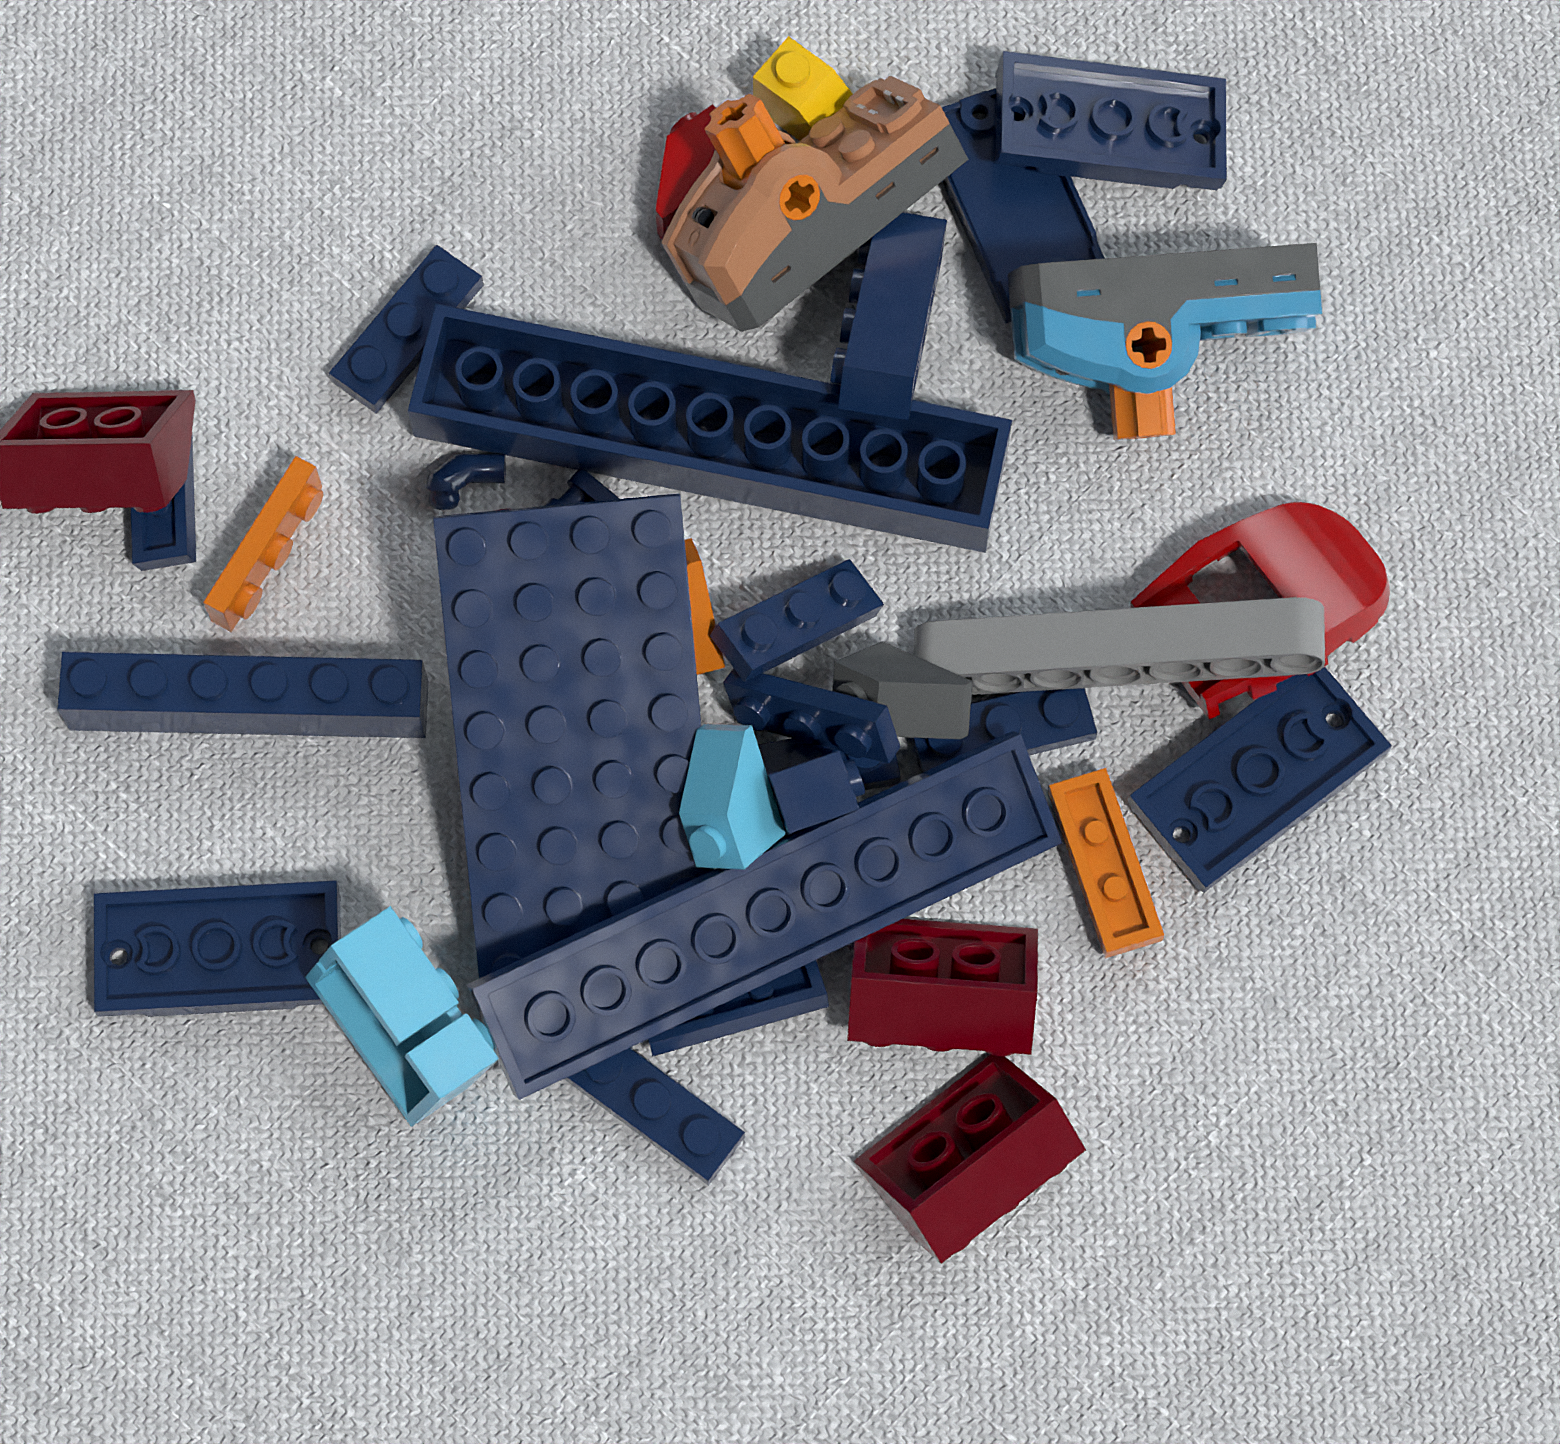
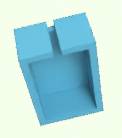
M390 906L332 944L305 978L409 1125L413 1127L468 1089L499 1058L493 1051L494 1045L486 1026L476 1018L471 1019L467 1013L463 1015L456 1006L459 1003L457 1000L459 993L455 983L443 969H435L421 950L423 942L414 925L404 917L399 919Z

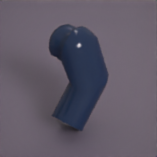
M458 454L450 458L429 474L425 488L430 491L428 496L430 506L437 510L455 509L460 501L459 490L469 483L505 484L506 455Z

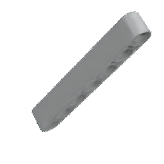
M1293 597L931 621L922 623L914 629L913 655L973 681L972 695L1302 675L1319 671L1325 665L1324 606L1321 602L1314 599Z

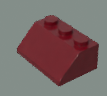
M194 391L32 393L0 429V501L2 509H26L29 513L39 514L56 508H80L85 513H96L108 508L134 507L138 512H153L166 507L187 480L196 403Z
M903 918L855 941L847 1041L864 1042L874 1047H886L892 1044L922 1046L937 1052L961 1049L986 1051L995 1056H1010L1013 1054L1032 1055L1038 993V929Z
M990 1054L853 1162L909 1234L942 1264L953 1254L967 1247L971 1240L1003 1215L1013 1211L1022 1200L1046 1181L1060 1174L1069 1163L1085 1152L1086 1148L1058 1100L1005 1056Z

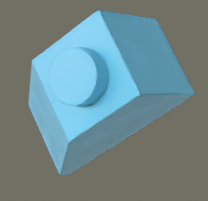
M703 724L697 729L679 811L696 867L744 870L786 834L752 725Z

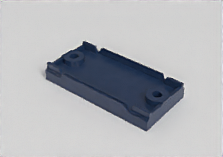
M1008 51L1002 52L995 73L996 137L994 164L1024 168L1026 166L1036 167V171L1044 174L1169 189L1186 185L1190 188L1217 191L1226 182L1225 78ZM1014 112H1018L1019 114H1021L1023 120H1013ZM1193 135H1202L1207 143H1198Z
M996 88L942 107L969 159L942 182L1006 324L1011 322L1008 273L1024 265L1105 259L1098 244L1096 231L1071 177L1039 173L1036 171V167L1026 166L1024 168L994 164L996 137ZM1014 112L1013 120L1022 121L1023 117L1018 112ZM983 113L985 115L988 114L985 119L978 120L972 114Z
M1326 667L1310 676L1306 674L1294 675L1276 684V691L1256 699L1129 795L1130 810L1139 817L1157 842L1195 885V889L1198 892L1202 891L1205 893L1232 871L1241 868L1351 784L1358 775L1390 752L1392 747L1390 742ZM1330 714H1337L1342 719L1341 726H1330L1326 721V717ZM1178 829H1183L1188 832L1190 839L1186 843L1177 842L1173 837V833Z
M337 880L94 893V1012L98 1017L119 1015L154 1017L295 1009L298 1006L324 1004L305 977L324 954L313 953L311 950L313 943L317 940H324L328 943L329 948L341 939V895ZM120 950L127 952L128 957L125 963L121 965L112 963V956L115 952Z

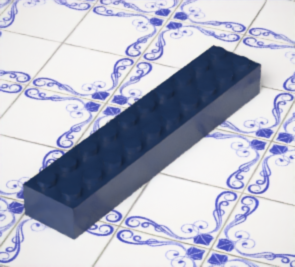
M435 304L408 407V415L414 437L505 454L507 456L576 470L580 468L590 473L986 553L1012 426L1011 419L917 400L912 402L909 421L838 409L841 385L440 304Z

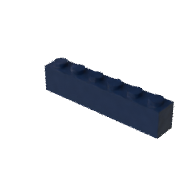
M62 652L57 710L70 731L426 738L429 681L423 660Z

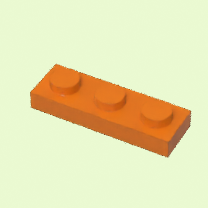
M295 456L203 603L211 622L232 632L240 618L246 620L253 614L262 597L263 590L260 588L271 568L277 571L283 566L293 546V540L291 539L293 533L302 520L308 522L313 518L322 502V484L316 466Z
M1103 768L1050 784L1047 792L1104 957L1109 958L1163 941L1164 932L1107 769Z

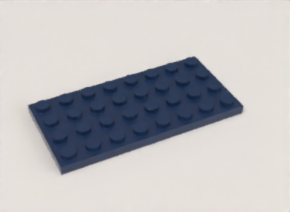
M679 493L433 516L479 978L714 870V868L696 867L679 815L697 729L701 727L681 495Z

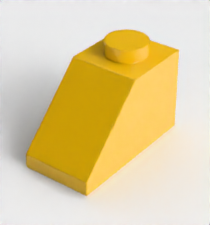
M789 36L752 77L753 96L761 99L774 123L799 141L809 135V131L814 124L826 117L833 116L843 108L848 98L853 95L831 66Z

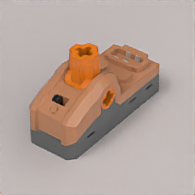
M892 76L885 80L879 78L857 90L848 98L843 108L833 116L826 117L814 124L809 131V135L797 144L789 134L776 128L761 99L747 94L737 100H726L709 114L711 121L704 129L716 150L710 164L693 184L678 207L661 243L698 307L740 332L762 326L969 159L941 105L926 99L919 88Z

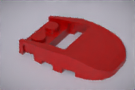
M1292 502L1261 511L1197 541L1130 601L1131 608L1201 604L1188 587L1193 582V575L1216 559L1219 561L1240 547L1279 598H1309L1323 604L1325 667L1329 664L1327 656L1346 641L1355 643L1377 624L1387 608L1390 586L1381 558L1355 526L1341 515L1323 506L1305 502ZM1294 675L1181 683L1208 719H1212L1220 715L1219 703L1245 692L1253 700L1258 699L1261 696L1276 691L1277 683Z

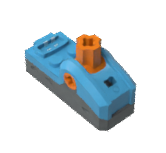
M1317 243L1038 263L1021 266L1007 274L1014 360L1049 377L1079 386L1100 389L1109 394L1113 440L1142 439L1176 434L1172 386L1189 373L1198 356L1200 341L1229 339L1240 334H1246V337H1260L1305 332L1316 328L1315 316L1322 314ZM1131 346H1142L1143 354L1133 352Z

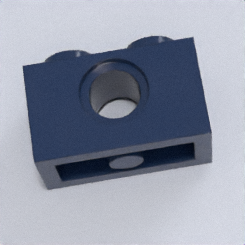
M840 751L768 774L785 833L788 834L859 810L856 797L865 794L864 785L854 759L843 762Z

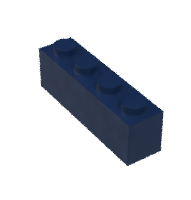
M903 212L859 247L858 264L865 265L866 267L865 270L854 268L849 303L857 304L856 309L845 308L840 343L848 344L847 349L836 347L830 383L841 384L838 409L909 421L942 263L947 226L946 219Z

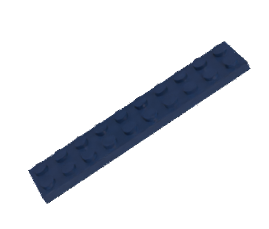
M1011 731L858 802L859 810L791 833L779 839L744 870L716 868L467 984L481 1020L490 1034L494 1051L499 1058L498 1060L513 1095L518 1100H521L1062 844L1063 842L1022 735Z

